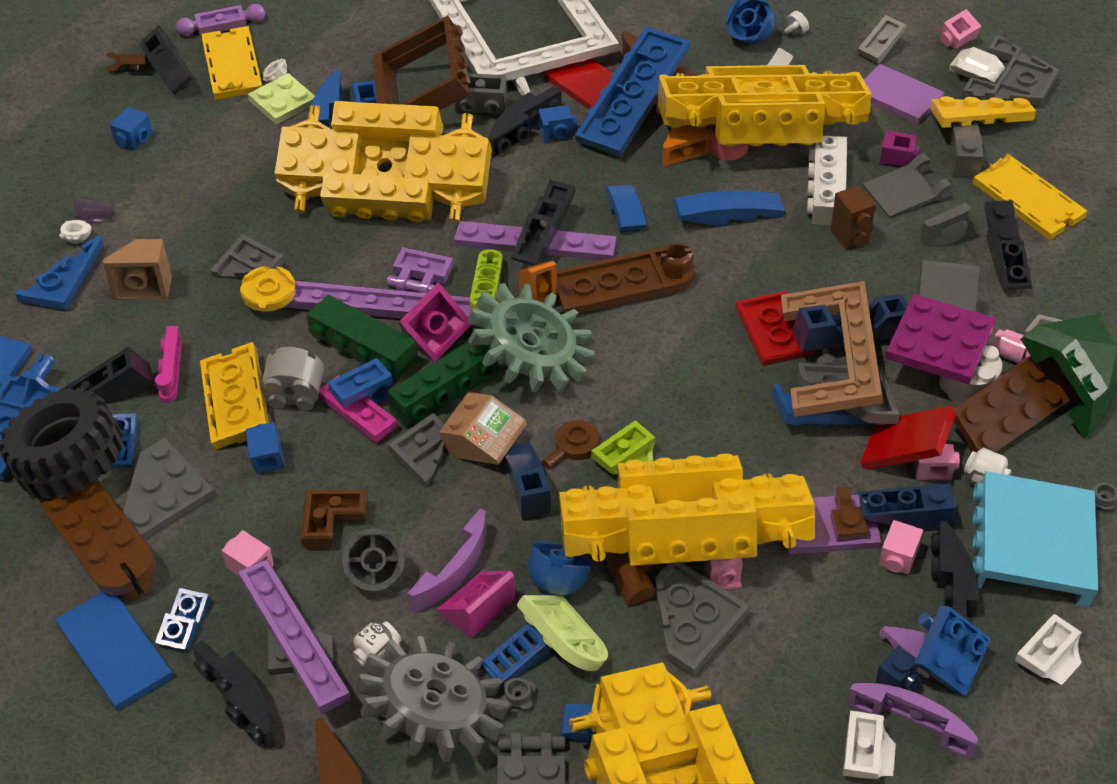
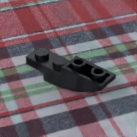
M158 25L141 40L140 46L164 83L176 95L180 90H184L189 86L193 77L183 58L175 51L166 31Z
M553 86L538 96L528 92L511 104L496 120L489 133L488 140H490L492 149L491 157L493 158L500 153L506 152L518 142L525 141L531 135L530 127L539 123V109L562 106V90Z
M1013 200L986 201L984 206L988 226L986 238L1001 286L1004 290L1032 289L1033 285L1024 239L1020 240Z
M940 521L938 532L932 533L931 551H936V558H932L931 576L936 577V588L944 589V603L949 604V607L966 620L967 617L975 618L979 604V591L974 567L964 544L947 521Z
M203 640L192 647L196 659L193 664L203 677L206 678L209 675L215 680V687L224 696L227 707L224 711L227 717L236 725L239 722L246 727L247 735L255 744L258 745L262 742L269 750L275 746L274 734L266 700L252 672L234 651L222 658Z

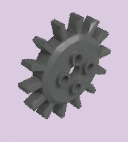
M417 636L412 653L406 654L393 639L388 641L384 656L389 662L370 653L367 656L363 670L371 675L360 674L355 692L377 696L365 698L360 714L363 718L382 714L386 716L387 720H385L379 735L382 740L385 741L400 730L411 737L409 755L415 757L421 750L424 742L436 743L442 761L449 762L454 750V742L460 741L469 753L476 757L479 755L484 740L477 733L494 742L497 741L503 724L494 719L504 720L509 708V702L487 697L498 695L502 680L500 677L479 680L477 674L483 659L477 656L466 665L454 660L455 643L449 641L441 654L429 653L424 637ZM428 688H436L440 690L442 694L435 690H429Z

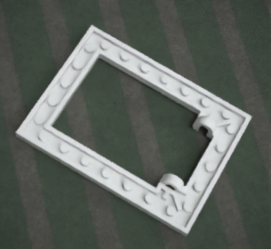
M429 0L440 19L448 15L454 24H459L463 32L461 40L465 46L463 54L474 74L506 75L507 81L515 80L519 77L538 74L549 69L560 68L568 64L583 62L587 59L606 56L619 51V42L588 0H557L582 35L581 38L497 60L460 3L467 0Z

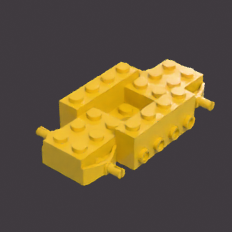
M805 65L706 66L705 74L698 76H684L683 73L681 75L677 73L675 76L659 75L658 107L664 125L679 128L683 125L706 127L708 124H716L715 135L718 143L727 147H734L737 144L761 146L764 143H773L778 146H785L788 143L812 145L822 142L823 125H832L835 122H845L851 125L868 122L872 93L859 72L832 74L831 71H825L823 74L809 73Z
M335 101L331 122L333 129L318 121L321 108L315 105V108L314 105L310 106L307 121L290 127L282 126L275 176L280 189L296 197L294 212L305 213L306 200H309L311 197L320 196L327 212L335 217H345L346 214L356 215L362 219L378 216L386 220L407 218L413 222H422L423 220H431L435 199L449 205L451 208L449 221L459 223L461 209L486 201L492 149L488 138L472 131L473 115L468 114V117L466 113L462 115L460 129L442 135L443 123L439 109L435 106ZM386 162L392 164L389 171H379L381 164Z
M719 454L716 457L707 458L689 456L686 459L677 460L659 458L656 461L647 462L629 460L625 463L617 464L618 488L605 486L594 490L589 485V490H587V486H584L582 489H570L567 492H559L565 556L568 557L589 553L592 554V559L598 562V555L600 561H602L606 556L605 552L619 554L628 552L630 566L757 557V544L779 540L783 541V545L786 548H789V544L793 548L797 543L796 539L807 541L815 539V503L804 476L786 474L782 477L773 478L768 473V478L766 474H763L762 476L743 480V469L738 455Z
M663 662L601 677L600 684L596 685L591 712L588 715L569 719L570 728L573 733L591 728L592 732L597 733L592 735L588 758L584 760L587 778L593 780L595 784H754L721 705L717 704L690 711L693 703L711 699L709 687L706 685L692 690L686 689L679 680L666 670Z

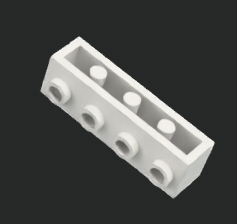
M822 136V142L815 143V146L810 145L809 161H813V163H809L808 178L813 180L808 181L807 196H812V198H808L807 214H812L811 224L831 225L835 193L846 190L847 137Z

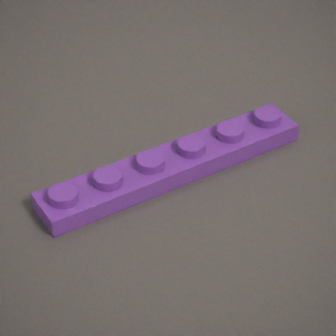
M460 221L454 242L455 246L513 251L523 227ZM558 231L545 255L593 260L613 258L616 236Z
M266 559L239 571L241 583L319 713L323 714L350 701L349 691L268 560Z

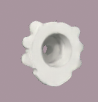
M281 58L270 63L263 72L264 77L262 80L272 82L286 75V60Z
M81 220L66 221L60 228L61 233L59 236L71 244H78L89 237L91 226Z

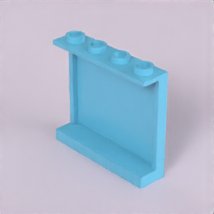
M985 471L981 483L976 482L973 491V500L977 501V506L973 513V524L977 525V531H975L973 536L972 548L977 550V556L974 557L972 565L975 570L978 588L982 587L986 578L1074 593L1076 594V606L1089 607L1098 592L1095 491Z

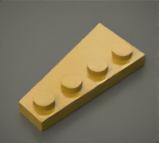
M942 96L940 99H931L930 109L942 128L951 127V122H959L961 126H970L974 120L980 121L983 124H994L995 120L999 118L1005 123L1032 121L1035 119L1036 110L1030 102L1022 98L1004 101L1000 98L979 100L975 97H966L964 100Z

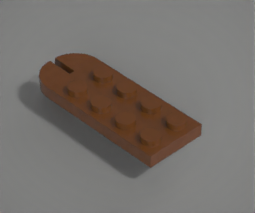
M671 243L666 247L556 270L557 298L563 313L575 309L580 314L679 292L689 287L693 282L695 270L693 263L694 254H692L691 248L683 243Z
M1030 355L953 407L956 411L953 422L972 452L977 453L982 448L993 452L998 451L1078 395L1064 372L1059 373L1058 369H1060V366L1053 355L1038 363H1035Z
M99 481L92 485H86L83 487L84 490L77 493L71 492L68 496L61 498L54 496L53 499H48L40 504L47 518L102 592L118 595L125 600H137L139 596L131 580L123 571L127 568L129 574L137 579L144 594L148 593L152 583L151 576L156 566L155 557L150 547Z

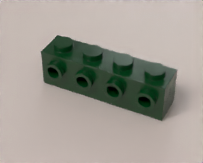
M329 294L306 314L309 332L314 338L331 344L338 351H344L361 363H368L377 358L392 374V378L396 380L418 359L416 340Z
M467 342L389 389L387 393L390 413L408 429L498 373L497 362L486 367L482 363L486 353L490 350L489 345H470Z

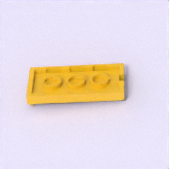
M249 26L233 28L227 33L215 31L201 34L214 100L247 95L262 87Z
M1007 154L1003 159L1000 158L995 164H990V168L973 178V184L994 200H1013L1015 215L1048 240L1064 232L1066 224L1073 226L1087 216L1088 211L1010 154Z
M253 342L232 349V353L222 356L220 353L200 360L210 440L215 450L237 442L240 445L242 442L247 441V428L255 427L259 424H269L265 396L261 391L262 378L258 353Z

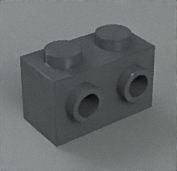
M467 73L470 79V83H468L469 95L455 102V112L502 114L506 109L507 100L506 75Z

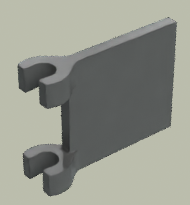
M925 153L919 154L904 167L863 183V187L889 219L933 201L941 202L950 199L951 194L947 190L951 189L952 185L947 179L940 180L933 188L922 177L923 174L929 173V168L925 164L930 163V159Z

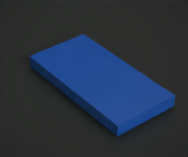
M102 592L55 618L57 626L116 711L174 678L171 669L117 595Z

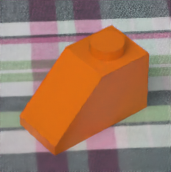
M683 125L679 128L672 127L663 145L662 164L664 167L710 153L711 133L706 127H694L692 125Z
M554 261L544 262L518 271L520 291L525 284H529L531 286L532 299L543 303L545 298L550 293L556 295L555 302H557L556 263Z

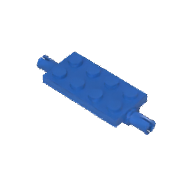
M40 353L29 371L25 370L20 377L8 375L0 386V441L4 429L9 428L10 420L13 417H17L21 409L25 406L29 407L33 404L32 401L38 398L47 397L49 393L54 391L60 392L58 387L50 386L44 380L50 369L55 365V360L52 356L46 354L44 357V353ZM0 452V480L5 481L10 470L4 463Z

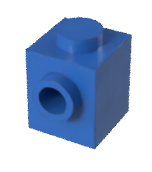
M129 107L110 124L114 143L120 147H127L136 150L142 143H145L153 133L149 115Z
M275 423L259 424L255 427L247 428L246 436L249 458L255 473L284 468L281 438Z

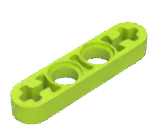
M488 249L483 250L478 255L470 296V313L473 308L481 310L476 306V303L483 292H486L497 301L494 295L500 285L503 268V255L500 251Z

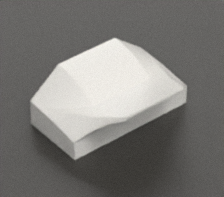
M972 47L961 50L950 64L949 70L968 78L973 77L997 84L1005 67L997 56Z
M1053 614L1017 653L1015 661L1039 676L1050 678L1062 685L1082 663L1078 651L1081 631Z
M850 711L843 776L869 779L893 776L896 743L885 731L883 724L884 716Z

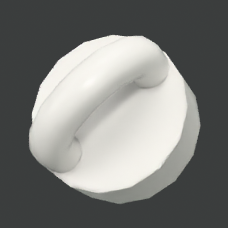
M793 11L787 16L789 26L784 30L785 34H789L794 30L803 35L809 30L808 20L801 12Z

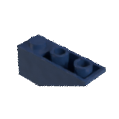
M531 443L511 446L504 456L521 519L551 513L550 488L544 468Z
M950 483L858 492L864 520L892 525L893 520L923 529V531H938L940 521H947L952 529L954 528L956 506Z

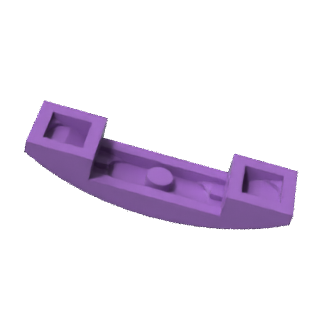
M480 508L463 528L464 545L436 577L425 572L408 592L409 607L412 612H419L441 601L460 586L471 573L485 545L487 531L485 510Z
M855 683L851 686L848 706L864 713L880 715L882 709L890 711L942 734L941 747L972 760L978 742L977 736L961 719L945 707L920 694L899 687L876 683Z

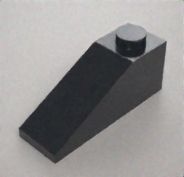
M126 347L63 389L71 388L75 391L77 388L92 391L98 394L100 398H103L107 404L132 398L154 384L150 363L131 348Z

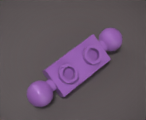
M252 4L245 11L242 10L241 5L198 13L194 14L195 21L189 18L179 19L176 23V31L183 37H189L195 30H198L201 36L203 33L222 32L233 28L247 26L246 20L253 23L261 22L265 17V10L259 4Z

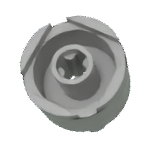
M282 347L276 349L275 354L271 355L270 353L267 357L261 383V391L268 399V404L273 408L279 409L284 408L285 405H296L301 410H311L319 396L324 371L323 362L317 356L314 360L308 356V351L296 347Z

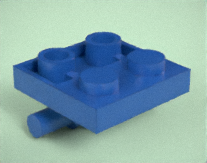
M940 606L934 619L927 613L921 614L918 618V624L929 632L914 664L955 694L966 696L991 638L951 607Z

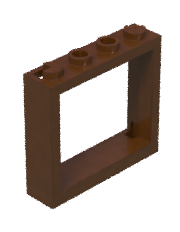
M446 15L374 54L373 64L377 103L398 104L395 71L447 44L451 78L400 105L435 106L441 110L468 96V83H470V79L466 73L468 65L463 54L465 46L461 40L463 32L459 24H454L449 16Z

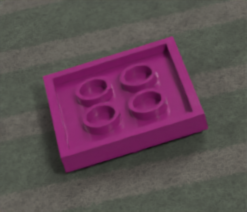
M913 294L886 351L885 359L970 385L994 329L996 318Z

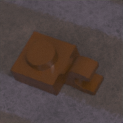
M106 54V57L115 58L116 64L113 67H106L108 71H119L124 65H129V70H144V66L152 65L145 54Z
M849 486L836 487L838 496H835L834 500L837 509L831 510L830 515L836 541L866 539L868 528L862 516L861 506L852 507Z

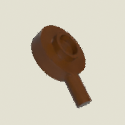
M574 420L566 422L556 432V450L542 460V465L550 470L564 458L584 460L591 457V450L599 446V433L597 429L586 421Z

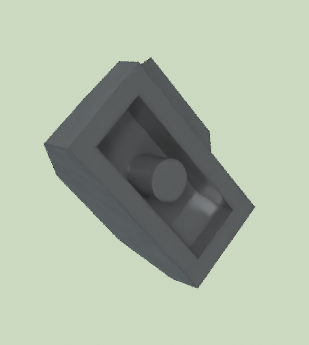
M965 202L924 221L920 240L926 246L944 248L965 238L969 226L971 207Z

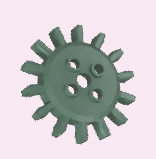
M505 283L499 285L494 295L497 301L486 292L480 295L476 306L481 310L473 308L467 323L483 328L474 329L469 338L470 345H489L490 350H488L482 361L485 367L500 360L508 366L504 381L510 384L517 377L518 373L530 377L532 392H538L544 381L543 377H548L558 392L563 391L569 381L565 374L577 383L581 381L587 371L581 364L589 365L595 351L578 346L585 345L592 333L590 330L572 329L570 325L578 314L575 309L561 315L553 309L556 301L555 294L550 293L543 303L532 299V291L529 284L524 285L518 298L513 297ZM523 339H527V341L532 345L526 344L523 341Z

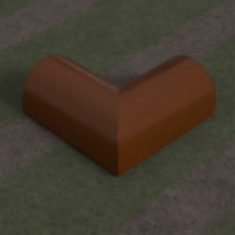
M306 490L301 532L303 547L310 551L329 550L332 547L335 521H367V490Z
M608 552L605 554L603 563L628 608L657 598L656 589L647 573L665 567L668 563L630 566L628 552L623 554Z

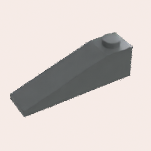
M977 120L972 121L970 126H961L959 122H951L949 129L953 178L973 179L974 176L980 173L983 161L982 138Z

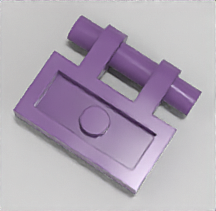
M402 247L393 264L394 273L400 275L399 277L389 275L387 286L395 287L397 291L409 290L418 293H428L435 286L433 285L434 282L445 284L454 266L453 258ZM411 277H414V278L423 279V280H422V282H419V281H414V280H410V279H411Z

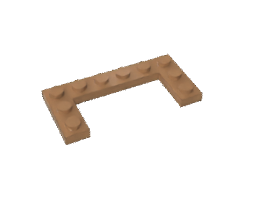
M865 281L781 295L785 321L796 320L799 308L826 305L830 314L840 312L849 379L791 388L794 417L883 403Z

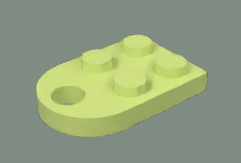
M523 595L517 603L518 608L524 613L525 620L532 626H535L542 634L544 642L566 661L587 671L600 669L608 657L606 646L563 596Z

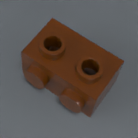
M859 185L835 193L830 231L846 251L862 248L870 243L871 232L873 231L876 205L874 200L868 197Z

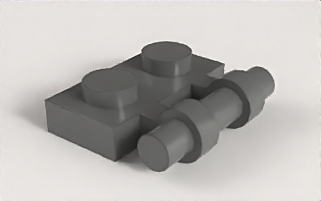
M511 733V736H499L498 750H511V756H498L497 784H565V756H552V749H565V736H552V733H541V736H522V733ZM522 750H541V756H522Z

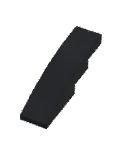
M553 180L549 181L544 196H539L533 213L529 212L511 255V260L534 266L539 264L568 211L576 192L574 185Z

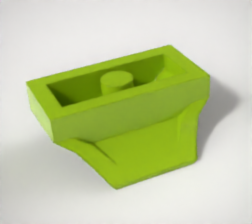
M635 420L591 450V458L610 473L618 475V463H625L629 460L653 461L655 436Z

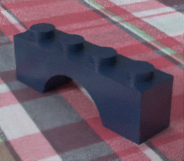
M902 294L876 297L868 306L874 341L893 338L908 306ZM826 305L799 308L792 332L802 352L845 346L841 317L831 315Z

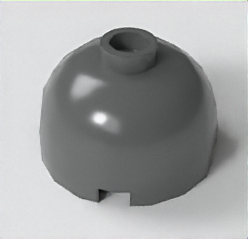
M370 528L359 531L349 539L343 549L341 561L344 573L351 583L363 590L378 591L389 587L401 575L405 557L401 544L393 535L385 530Z

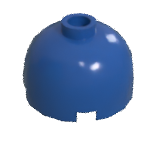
M736 0L727 11L725 21L728 26V32L734 39L743 44L754 45L761 43L773 32L775 13L766 0Z
M537 541L529 554L528 574L535 586L541 589V594L569 595L575 593L584 585L590 572L591 560L584 554L575 557L565 556V551L561 550L562 544Z

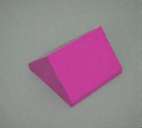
M437 283L399 321L402 333L416 340V348L434 362L471 326V324L467 323L468 316L440 283Z
M511 570L480 572L436 610L468 637L472 638L515 601L514 575Z

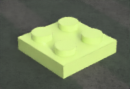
M289 73L248 94L249 101L276 125L310 108L315 97Z

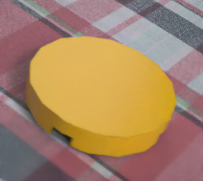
M262 266L244 276L240 287L241 298L245 305L253 310L262 312L275 311L292 301L296 293L295 280L291 273L282 267L276 266V269H269V266Z

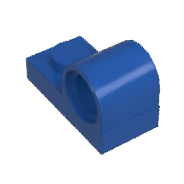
M376 358L329 381L328 390L343 408L366 396L378 405L388 400L387 391L392 388V374Z

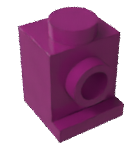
M886 131L879 165L891 164L903 167L908 165L919 154L920 147L915 146L917 135Z

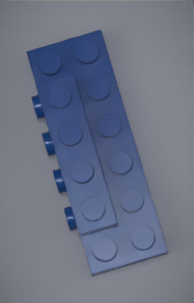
M645 27L629 53L627 52L624 55L618 70L613 72L607 87L601 90L599 99L594 107L592 106L588 110L586 119L575 134L576 141L621 157L658 99L659 75L673 76L690 49V41Z

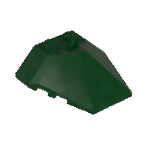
M1099 314L1041 324L1020 338L1035 363L1053 355L1082 401L1070 410L1068 414L1083 437L1088 436L1103 423L1117 391V342Z

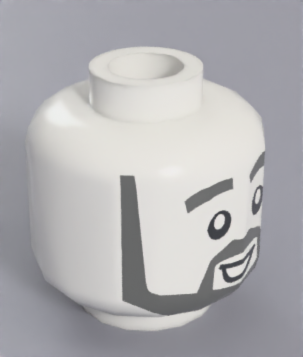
M982 448L977 453L974 451L971 453L965 465L964 473L967 474L968 482L975 485L976 482L981 483L985 471L1011 475L1012 470L1007 469L1008 460L1005 456Z
M373 621L354 637L353 643L356 650L353 652V655L363 667L370 653L389 662L384 656L387 643L393 639L399 645L402 641L401 637L390 623L386 621L384 623Z

